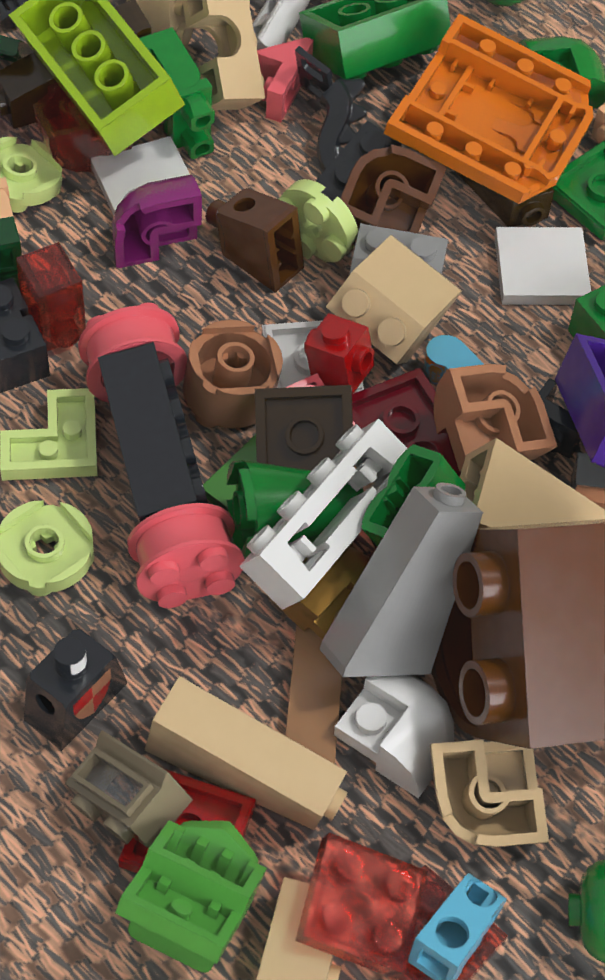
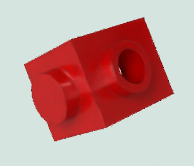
M330 313L327 314L317 328L310 331L304 343L310 375L318 373L324 386L351 385L353 394L375 366L374 350L371 346L369 328Z

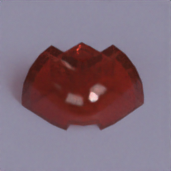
M58 83L48 86V94L41 98L37 104H33L35 122L42 140L52 158L62 168L73 172H92L91 158L112 155V152ZM132 144L123 151L131 150Z

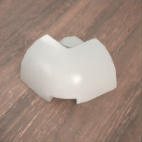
M367 676L364 689L335 725L334 736L376 762L375 771L419 798L433 779L430 744L454 742V721L447 702L432 686L416 676Z

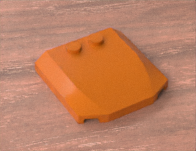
M459 13L442 38L439 49L410 94L404 96L388 120L383 134L521 204L557 184L593 120V106L589 105L588 98L591 81Z

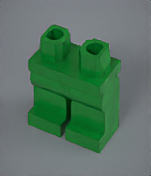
M173 27L139 38L171 77L185 103L183 107L163 121L164 132L172 138L176 148L184 147L191 159L212 153L214 151V140L211 137V125L215 122V111L212 108L211 83L207 77L200 79L198 67Z

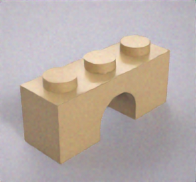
M182 0L187 28H200L209 32L218 46V57L198 67L200 79L207 77L212 85L213 110L245 109L265 99L264 78L259 64L257 37L252 24L250 0Z

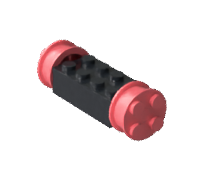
M143 303L138 306L116 309L104 315L91 318L80 336L78 350L83 362L89 366L86 373L89 391L99 400L110 404L140 521L131 531L127 540L130 556L140 565L136 575L137 588L144 597L157 601L160 607L175 608L185 603L186 600L209 595H221L231 591L235 587V580L243 571L239 566L244 561V556L240 548L231 541L235 530L231 514L222 507L208 504L176 389V386L184 378L188 359L184 349L177 344L180 336L179 326L175 318L167 311L160 309L154 303Z

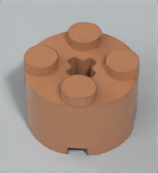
M240 320L217 321L203 328L202 334L193 339L189 348L184 374L183 395L187 405L195 413L197 422L209 428L216 426L242 428L256 424L255 389L277 388L283 365L281 350L277 342L269 334L265 338L255 332V325Z

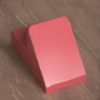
M305 37L257 50L260 69L264 78L265 99L263 101H266V118L282 122L301 88L295 50L300 46L313 56V39Z

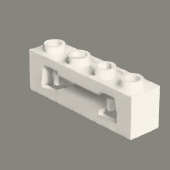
M379 418L362 429L357 424L352 426L335 444L340 449V452L333 460L326 457L308 474L306 478L312 484L302 494L299 490L296 491L279 507L277 513L282 518L273 528L266 525L247 544L246 547L251 553L239 567L282 610L303 600L362 531V520L369 504L380 491L388 486V478L395 462L408 449ZM347 482L356 492L372 483L366 491L351 498L313 543L305 535L292 543H287L293 535L313 523ZM307 557L308 560L303 564L302 561Z

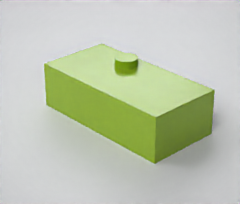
M28 0L9 14V17L26 43L114 156H117L185 105L171 77L108 0Z

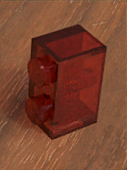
M57 242L17 257L20 292L28 306L29 314H32L47 345V351L58 347L68 348L79 341L81 334L86 329L83 284L62 246Z

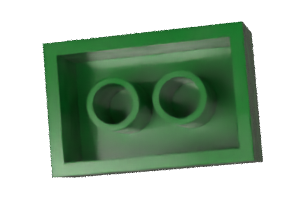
M332 0L299 12L303 38L307 37L314 40L313 57L331 69L332 73L343 79H362L367 76L368 71L376 68L394 67L400 65L403 59L409 56L433 53L438 50L442 38L451 26L447 0Z

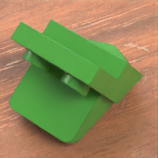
M169 820L148 849L142 867L122 894L115 914L130 921L128 932L135 940L199 972H208L214 964L218 963L245 917L267 868L258 864L255 852L235 826L228 821H186L178 825Z

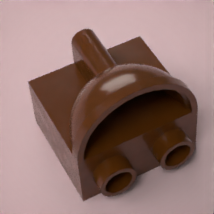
M605 519L478 528L470 553L461 554L454 566L453 591L455 600L431 670L437 691L447 702L452 719L464 732L473 737L527 749L605 740Z

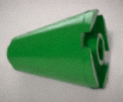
M244 460L231 462L227 474V485H236V491L233 493V500H227V511L231 514L235 524L234 534L231 538L232 543L240 548L244 560L251 553L246 547L249 541L266 525L273 528L282 518L277 513L279 507L293 493L299 490L303 494L312 484L306 478L311 470ZM347 482L313 523L293 535L287 543H292L303 535L309 540L317 538L351 498L364 492L363 488L356 492Z

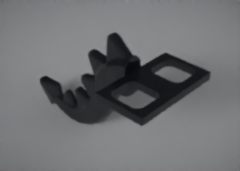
M298 46L295 50L300 84L319 98L321 105L327 110L325 120L318 135L316 148L319 164L324 171L344 148L341 145L348 144L356 134L350 127V124L367 116V109L353 102L364 89L365 83L363 79H342L341 77L333 83L331 69ZM307 62H309L311 65L317 68L322 73V75L318 73L316 70H314L312 67H310L307 64ZM310 81L314 83L316 86H318L324 93H322L320 90L314 87L310 83Z

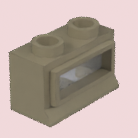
M103 730L99 734L95 748L65 782L75 793L74 798L70 801L71 804L93 822L99 816H102L106 819L102 823L103 826L120 841L128 845L132 838H134L147 848H150L169 820L175 822L193 800L169 772Z

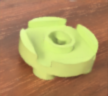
M1 137L0 178L6 177L12 212H23L28 206L40 205L56 197L61 191L63 166L60 156L51 147L40 141L31 139L30 145L16 144L17 137Z
M308 179L295 181L281 195L279 200L297 207L303 257L310 259L315 255L325 262H338L342 260L354 247L352 243L358 236L357 224L352 213L338 196L331 201L326 195L322 194L321 192L326 188L322 184Z
M44 500L31 501L15 508L2 520L0 525V570L12 584L21 589L28 590L32 595L38 597L46 596L51 592H58L71 587L88 572L89 567L94 561L92 527L84 514L70 504L59 502V507L44 505ZM42 539L45 543L55 541L57 544H55L52 552L42 554L36 552V542Z

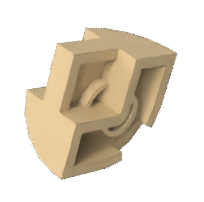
M484 739L430 744L435 798L443 821L456 836L473 845L494 848L549 842L543 789L538 788L533 749L494 741L484 742Z

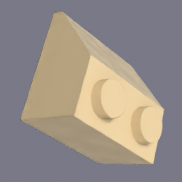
M390 235L352 271L326 308L336 316L367 326L369 328L371 344L394 363L402 364L410 360L462 293V290L397 238Z

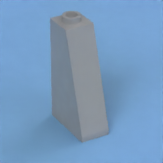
M438 483L436 487L413 486L322 640L320 651L342 677L426 675L431 673L455 600L453 591L454 566L461 554L470 553L483 512L466 497V492L462 488L450 483Z

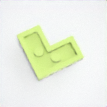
M88 388L47 390L48 428L0 431V472L2 481L98 476L95 396Z

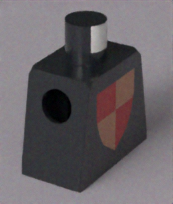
M79 628L72 630L65 638L56 643L54 649L28 675L26 679L24 721L62 751L127 684L117 657ZM53 706L54 709H55V712H53V711H51V710H49V709Z

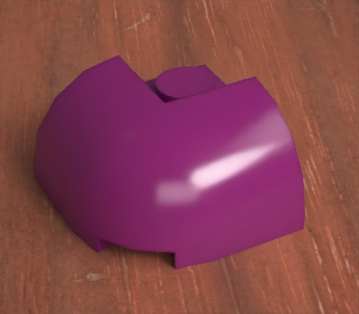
M192 174L148 182L129 191L117 205L112 221L116 269L158 261L159 246L197 239V226L202 225V195Z

